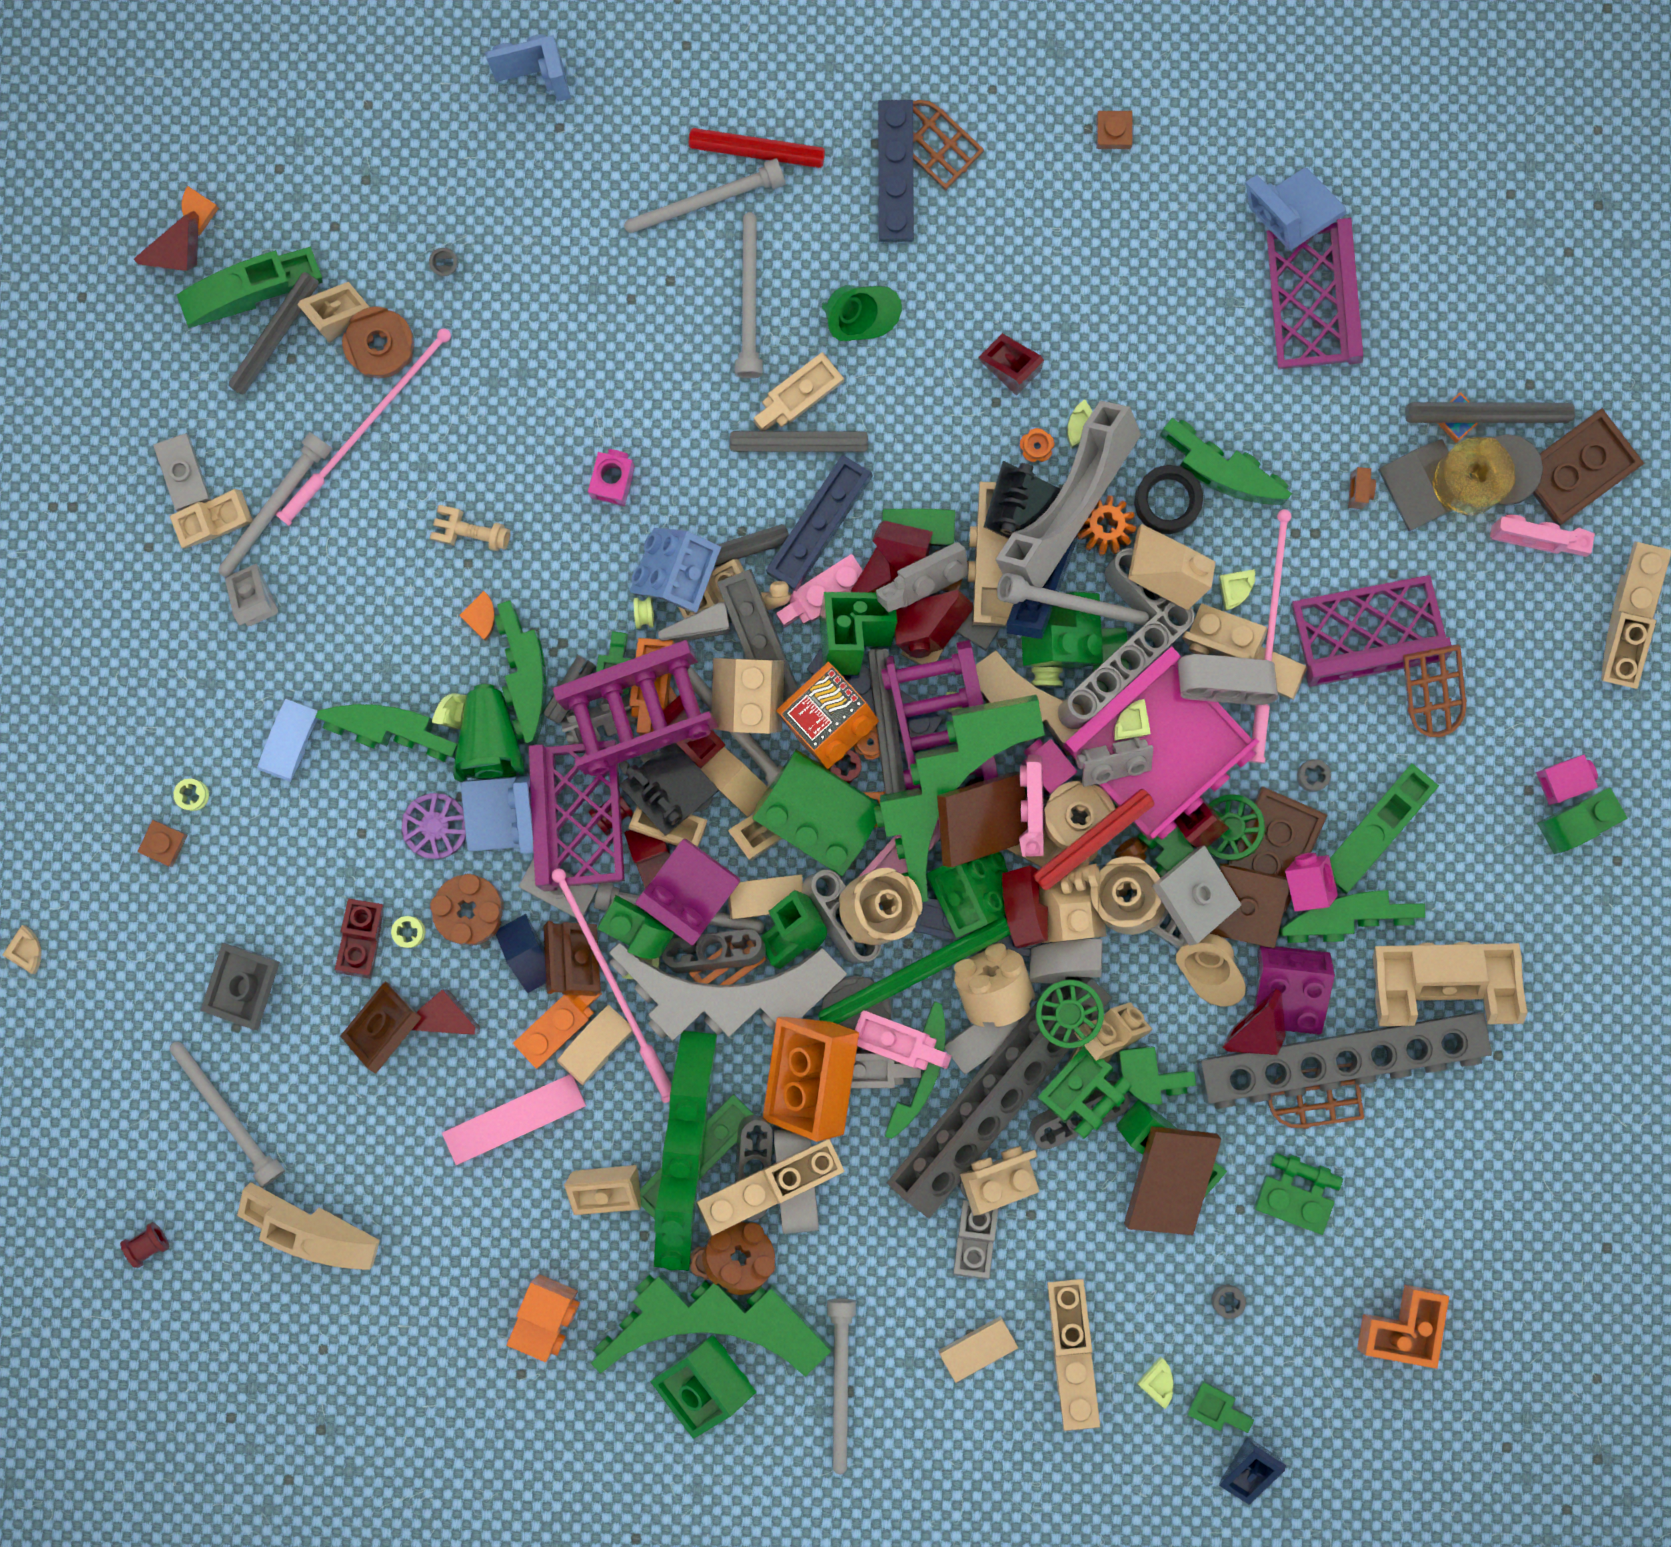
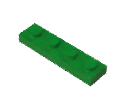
M735 1094L706 1121L699 1180L737 1142L740 1122L750 1115H755ZM662 1167L640 1189L641 1206L654 1219Z

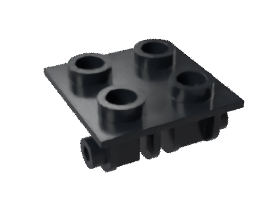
M1003 461L983 527L1009 539L1013 532L1026 528L1042 516L1057 498L1060 488L1036 477L1032 472L1033 466L1020 463L1018 468Z
M676 743L663 747L641 767H638L636 764L629 767L625 773L628 778L619 784L623 791L664 836L668 835L719 791L714 783Z

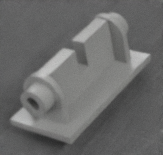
M628 696L622 697L625 710L630 709ZM607 699L600 701V706L588 709L597 740L601 739L597 728L601 725H604L607 736L617 734ZM632 710L626 711L630 725L637 723L636 719L631 716ZM570 711L561 722L563 733L571 730V732L565 733L569 745L581 744L583 740L574 711Z
M1138 737L1130 740L1113 743L1112 749L1115 754L1110 755L1106 745L1082 750L1080 755H1076V762L1078 768L1083 769V787L1103 784L1110 780L1130 775L1136 776L1143 772L1151 771L1153 745L1148 746L1146 739L1140 740Z

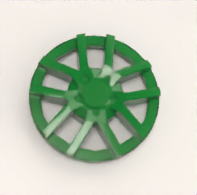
M1235 794L1223 795L1211 801L1209 805L1226 823L1229 829L1220 836L1224 841L1217 851L1211 846L1207 850L1213 856L1228 861L1243 860V858L1254 854L1266 832L1264 816L1258 806L1250 799ZM1232 801L1240 802L1237 814L1231 813ZM1226 802L1225 814L1213 809L1219 804ZM1245 806L1251 807L1255 813L1244 816ZM1258 819L1259 827L1247 828V822ZM1258 833L1255 842L1251 844L1246 835ZM1243 839L1248 849L1240 853L1236 842ZM1231 844L1235 854H1223L1225 849Z
M1063 980L1055 982L1042 993L1037 1001L1035 1016L1038 1028L1047 1040L1060 1047L1077 1048L1089 1043L1097 1036L1103 1024L1104 1008L1100 997L1090 986L1076 980ZM1069 985L1070 999L1063 1000L1060 987ZM1075 986L1082 988L1088 993L1076 1000ZM1055 990L1058 1003L1045 1001L1047 996ZM1092 997L1096 1005L1084 1010L1081 1003ZM1043 1005L1055 1007V1015H1042ZM1097 1010L1098 1016L1095 1025L1085 1015ZM1042 1020L1056 1021L1049 1033L1044 1027ZM1082 1022L1093 1029L1087 1036L1078 1028ZM1060 1025L1066 1028L1062 1041L1053 1037ZM1072 1029L1082 1039L1067 1042Z

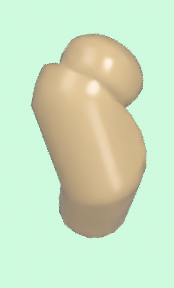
M773 582L770 586V592H761L767 610L783 606L790 601L791 593L788 592L789 586L786 582Z

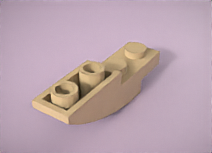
M1634 541L1625 575L1620 577L1605 645L1602 681L1638 689L1657 621L1653 617L1669 564L1670 549Z
M827 1139L734 1182L695 1203L710 1235H715L845 1171L830 1139Z
M252 1182L243 1189L237 1216L261 1229L260 1241L293 1256L320 1264L370 1270L373 1267L380 1242L379 1239L320 1207L310 1215Z
M1084 1279L1048 1282L1053 1352L1063 1431L1100 1428Z

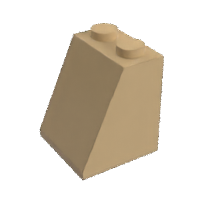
M713 658L711 714L717 720L719 726L715 728L716 730L765 734L782 731V718L776 710L783 704L784 660Z

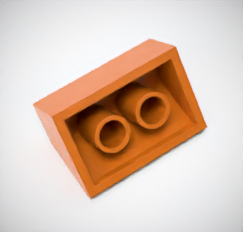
M777 1017L763 1118L771 1124L816 1142L844 1135L859 1032L828 1021Z

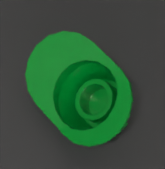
M844 285L836 289L827 302L822 303V309L826 313L828 329L831 335L839 341L877 338L891 331L899 321L902 304L897 292L886 286L858 287Z

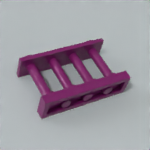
M687 640L552 688L556 701L565 710L574 711L587 754L574 760L576 767L581 772L591 776L600 775L610 769L609 766L687 738L693 740L703 738L711 733L710 730L719 727L717 720L709 711L703 714L700 712L687 671L690 665L698 663L694 649ZM668 673L675 677L687 715L686 720L667 726L654 684L657 677ZM635 685L641 688L654 729L653 732L636 738L633 737L621 698L624 689ZM601 697L608 701L620 740L619 744L600 750L587 708L590 705V701Z
M971 640L957 642L958 653L951 654L952 658L896 669L894 656L886 657L887 668L881 669L885 690L892 689L909 766L908 770L903 771L907 790L921 788V784H913L910 764L916 763L914 751L957 743H950L948 730L911 737L907 717L960 706L966 708L983 704ZM955 672V675L963 674L965 687L959 688L957 693L903 703L899 683ZM995 757L989 758L969 775L984 776V780L998 777Z

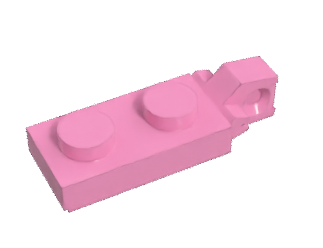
M1506 515L1505 517L1502 516L1492 525L1490 537L1492 540L1558 554L1562 551L1587 557L1592 553L1595 533L1581 528H1577L1574 531H1566L1560 529V526L1555 523L1542 522L1535 524L1526 522V518L1519 515Z
M850 554L800 586L797 592L793 591L789 601L790 604L776 613L782 626L785 628L799 618L803 624L817 620L820 616L824 592H851L863 571L854 556Z
M1028 755L1027 765H1020V786L1027 787L1028 800H1021V822H1028V827L1020 836L1019 841L1022 856H1044L1042 756Z
M864 1010L861 1012L855 1031L859 1032L857 1047L915 1069L926 1070L928 1062L945 1069L948 1068L952 1055L935 1049L937 1040L931 1038L930 1035Z

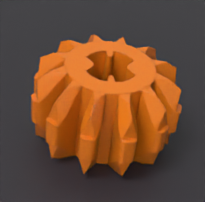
M1111 495L1107 496L1104 506L1101 500L1098 501L1082 526L1086 529L1081 530L1077 534L1079 540L1090 538L1085 547L1088 551L1094 547L1095 543L1098 544L1100 556L1105 555L1107 545H1109L1113 554H1118L1120 551L1119 543L1124 546H1128L1131 543L1130 538L1126 534H1132L1136 531V526L1126 523L1134 518V512L1124 514L1121 512L1126 506V502L1123 500L1119 502L1117 508L1112 506L1114 499ZM1103 518L1109 519V525L1114 526L1108 533L1103 532V526L1097 525V522L1101 524Z

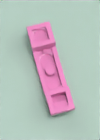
M569 1074L442 1132V1135L455 1165H458L587 1105L575 1078Z

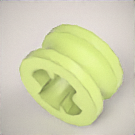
M639 597L634 598L636 629H641L644 624H647L649 628L654 627L652 597H647L645 601L639 600Z
M1031 668V672L1035 675V679L1031 681L1033 686H1063V681L1059 679V674L1063 673V668Z
M191 778L180 781L173 792L176 804L182 809L190 811L202 809L209 799L207 786L203 782ZM192 785H195L197 787L195 793L199 795V799L197 802L191 800L190 805L186 803L188 797L183 794L186 788L193 789Z
M412 916L400 917L394 922L391 929L394 942L400 947L412 948L421 944L426 933L422 921ZM406 922H411V927L417 928L418 931L417 936H411L413 939L411 942H406V937L400 936L399 933L400 928H406L404 925Z

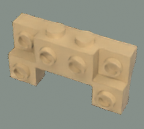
M980 481L976 526H970L969 547H975V561H968L967 582H974L973 625L1006 626L1013 607L1012 603L1000 601L997 596L998 583L1003 574L995 559L1008 539L983 527L996 482Z
M1458 942L1453 945L1421 943L1419 945L1375 946L1372 958L1376 981L1375 1002L1379 1026H1415L1418 1017L1417 1000L1483 999L1487 1024H1524L1528 1012L1523 988L1522 956L1519 943L1470 944L1468 942Z

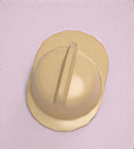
M1209 933L1198 944L1191 946L1186 944L1177 951L1176 963L1200 998L1217 1006H1232L1240 1002L1244 997L1246 984L1234 963V950L1226 939Z

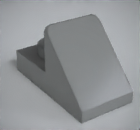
M257 563L225 578L232 613L239 626L244 623L247 626H252L278 613V607Z

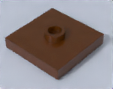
M1220 863L1219 869L1240 901L1241 906L1211 931L1210 934L1275 948L1289 891L1287 877Z
M385 981L340 1037L365 1067L376 1074L422 1017L395 987Z

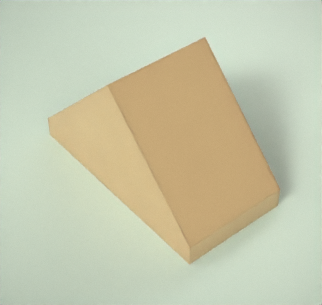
M349 282L302 299L297 304L329 343L347 329L350 324L349 321L356 313L369 308V305Z
M725 747L701 768L702 772L714 783L719 791L747 817L755 811L758 801L768 789L745 764Z
M753 815L728 830L750 861H753L783 839L753 820Z

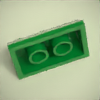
M795 749L758 801L752 819L842 877L858 856L877 823L874 807L880 806V804Z

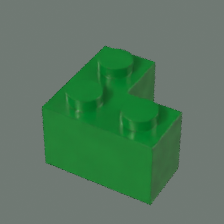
M824 592L819 616L823 666L829 662L841 675H859L864 655V646H892L897 624L896 609L890 612L886 611L878 602L876 593Z
M1066 593L1100 601L1099 593ZM1054 606L1042 639L1021 636L1023 666L1075 669L1103 664L1101 616Z

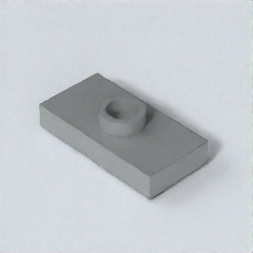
M187 433L153 444L176 511L179 512L197 502L205 503L211 501L191 439Z
M533 859L518 887L575 917L561 888H558L556 891L544 892L535 886ZM565 872L566 878L574 877L573 875ZM591 885L571 886L569 889L584 917L597 893V888Z

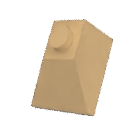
M1141 524L1137 529L1128 579L1189 610L1211 589L1216 562Z
M1061 880L1048 890H1044L1039 886V903L1048 907V941L1042 943L1107 936L1105 923L1092 904L1089 881L1086 882V890L1077 891L1075 884H1073L1072 893L1068 894L1063 893Z

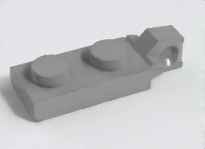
M956 542L898 570V577L894 579V582L876 590L878 602L886 611L890 612L908 606L967 577L966 549Z
M857 1050L851 1088H895V1085H902L904 1083L903 1078H921L922 1069L912 1068L867 1050Z

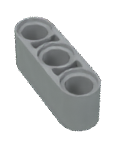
M1204 654L1183 656L1177 661L1180 695L1184 699L1248 705H1265L1273 703L1278 699L1275 664L1272 661Z
M822 870L809 875L803 882L802 892L812 899L827 928L828 935L841 955L852 964H860L875 959L880 953L881 945L866 944L867 951L865 955H859L855 949L856 941L852 939L845 927L836 921L835 913L840 906L839 897L846 888L836 872L831 870ZM818 878L823 879L828 885L826 896L820 895L816 890Z
M786 1129L774 1130L776 1163L811 1147V1139ZM815 1187L780 1203L783 1234L819 1231Z

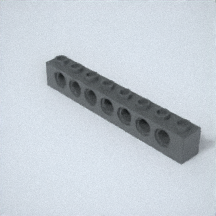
M1066 977V980L1080 981L1094 989L1102 1001L1103 1008L1112 999L1091 977ZM1069 985L1060 987L1063 1000L1070 999ZM1075 986L1076 1000L1088 993L1082 988ZM1055 990L1047 996L1045 1001L1058 1003ZM1090 997L1082 1002L1081 1005L1086 1010L1095 1006L1096 1002ZM1037 1002L888 1180L887 1184L927 1218L930 1219L962 1180L960 1174L972 1168L971 1163L978 1161L1070 1050V1048L1060 1047L1051 1043L1043 1036L1038 1028L1035 1016ZM1043 1005L1042 1015L1054 1016L1056 1008ZM1098 1011L1087 1014L1085 1017L1093 1021L1098 1016ZM1042 1020L1044 1027L1049 1033L1056 1021ZM1060 1025L1053 1037L1062 1041L1066 1028ZM1073 1029L1067 1042L1078 1040Z
M1473 1012L1416 1022L1415 1026H1391L1286 1044L1281 1046L1278 1055L1233 1053L1198 1059L1197 1065L1204 1102L1208 1104L1214 1103L1215 1109L1236 1106L1235 1099L1249 1097L1250 1103L1271 1100L1270 1093L1284 1091L1285 1097L1306 1094L1305 1087L1319 1085L1320 1091L1338 1089L1342 1087L1341 1081L1354 1079L1355 1085L1373 1083L1377 1081L1376 1075L1390 1073L1391 1079L1412 1076L1411 1069L1425 1067L1426 1073L1447 1070L1446 1063L1460 1061L1461 1067L1482 1064L1481 1057L1491 1056L1492 1051L1485 1014ZM1448 1033L1453 1034L1457 1040L1456 1048L1451 1053H1447L1442 1047V1040ZM1413 1039H1417L1422 1046V1052L1416 1059L1410 1058L1407 1054V1045ZM1378 1045H1382L1387 1052V1058L1381 1065H1376L1371 1057L1372 1050ZM1343 1051H1347L1352 1058L1350 1068L1345 1071L1339 1070L1336 1065V1058ZM1307 1057H1312L1317 1063V1070L1310 1077H1305L1301 1072V1063ZM1272 1063H1277L1282 1069V1076L1276 1083H1270L1265 1076L1266 1068ZM1237 1069H1242L1247 1075V1082L1240 1089H1234L1230 1083V1076Z

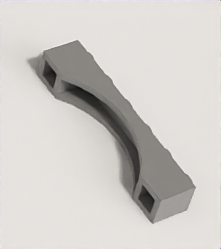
M1100 400L1083 426L1073 466L1057 498L1034 523L1022 530L1013 532L995 559L1002 574L1012 573L1020 575L1031 586L1040 588L1044 586L1141 436L1129 406Z

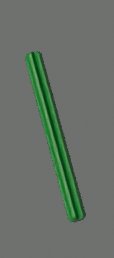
M1005 917L997 919L823 1009L818 1013L819 1020L839 1024L1011 935L1007 919Z

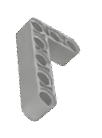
M1123 549L1113 558L1105 569V579L1132 609L1147 612L1149 621L1061 703L1058 709V716L1061 723L1067 728L1079 729L1083 727L1194 622L1192 608L1186 610L1152 591L1150 592L1154 595L1155 600H1151L1144 594V589H1148L1128 579L1129 574H1125L1120 569L1119 564L1125 565L1130 570L1134 549ZM1168 615L1175 617L1179 626L1172 624ZM1144 637L1151 638L1156 648L1147 645ZM1122 658L1129 661L1132 666V670H1128L1125 667H1123L1120 659ZM1096 681L1104 682L1109 692L1100 690ZM1072 703L1081 705L1085 714L1080 715L1075 712Z

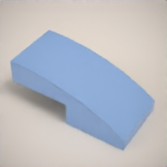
M285 699L264 746L257 766L258 770L291 782L305 754V744L318 720L315 717L317 710Z

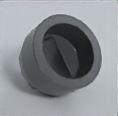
M438 248L430 255V268L437 275L449 276L458 268V257L451 249ZM436 259H453V266H437Z

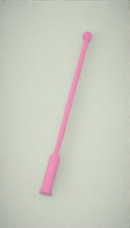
M443 328L438 331L437 339L326 466L319 473L313 474L282 511L277 512V517L288 526L292 524L291 521L325 483L324 478L436 349L443 342L445 343L450 340L451 333L448 329Z
M1286 509L1279 511L1277 515L1280 528L1264 659L1269 661L1272 660L1287 523L1292 517L1290 511ZM1268 704L1255 706L1252 740L1257 738L1259 743L1252 748L1257 754L1248 761L1251 763L1265 764L1266 758L1264 753L1270 710Z
M560 868L555 869L552 872V879L559 883L641 1046L639 1052L662 1096L661 1100L663 1103H667L670 1101L672 1084L653 1046L647 1044L565 881V871Z

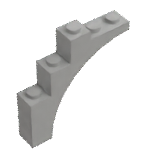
M621 941L609 951L614 957L609 962L623 977L629 973L638 983L634 987L637 993L647 1003L652 999L657 1003L648 1012L652 1019L648 1025L660 1038L663 1039L668 1035L672 1041L704 1011L708 1015L704 1021L717 1035L723 1031L730 1037L759 1008L764 1011L760 1018L775 1031L777 1017L802 1018L847 975L821 946L800 963L774 976L749 983L731 985L692 982L665 973L640 957L628 953V947Z

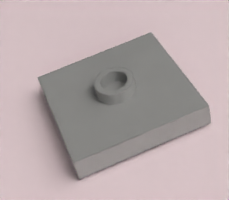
M1205 845L1193 850L1152 885L1189 946L1198 944L1241 906L1240 901Z

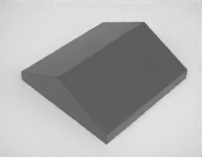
M1443 439L1415 449L1378 469L1409 532L1473 502Z
M222 943L200 1011L258 1031L280 962L256 952Z

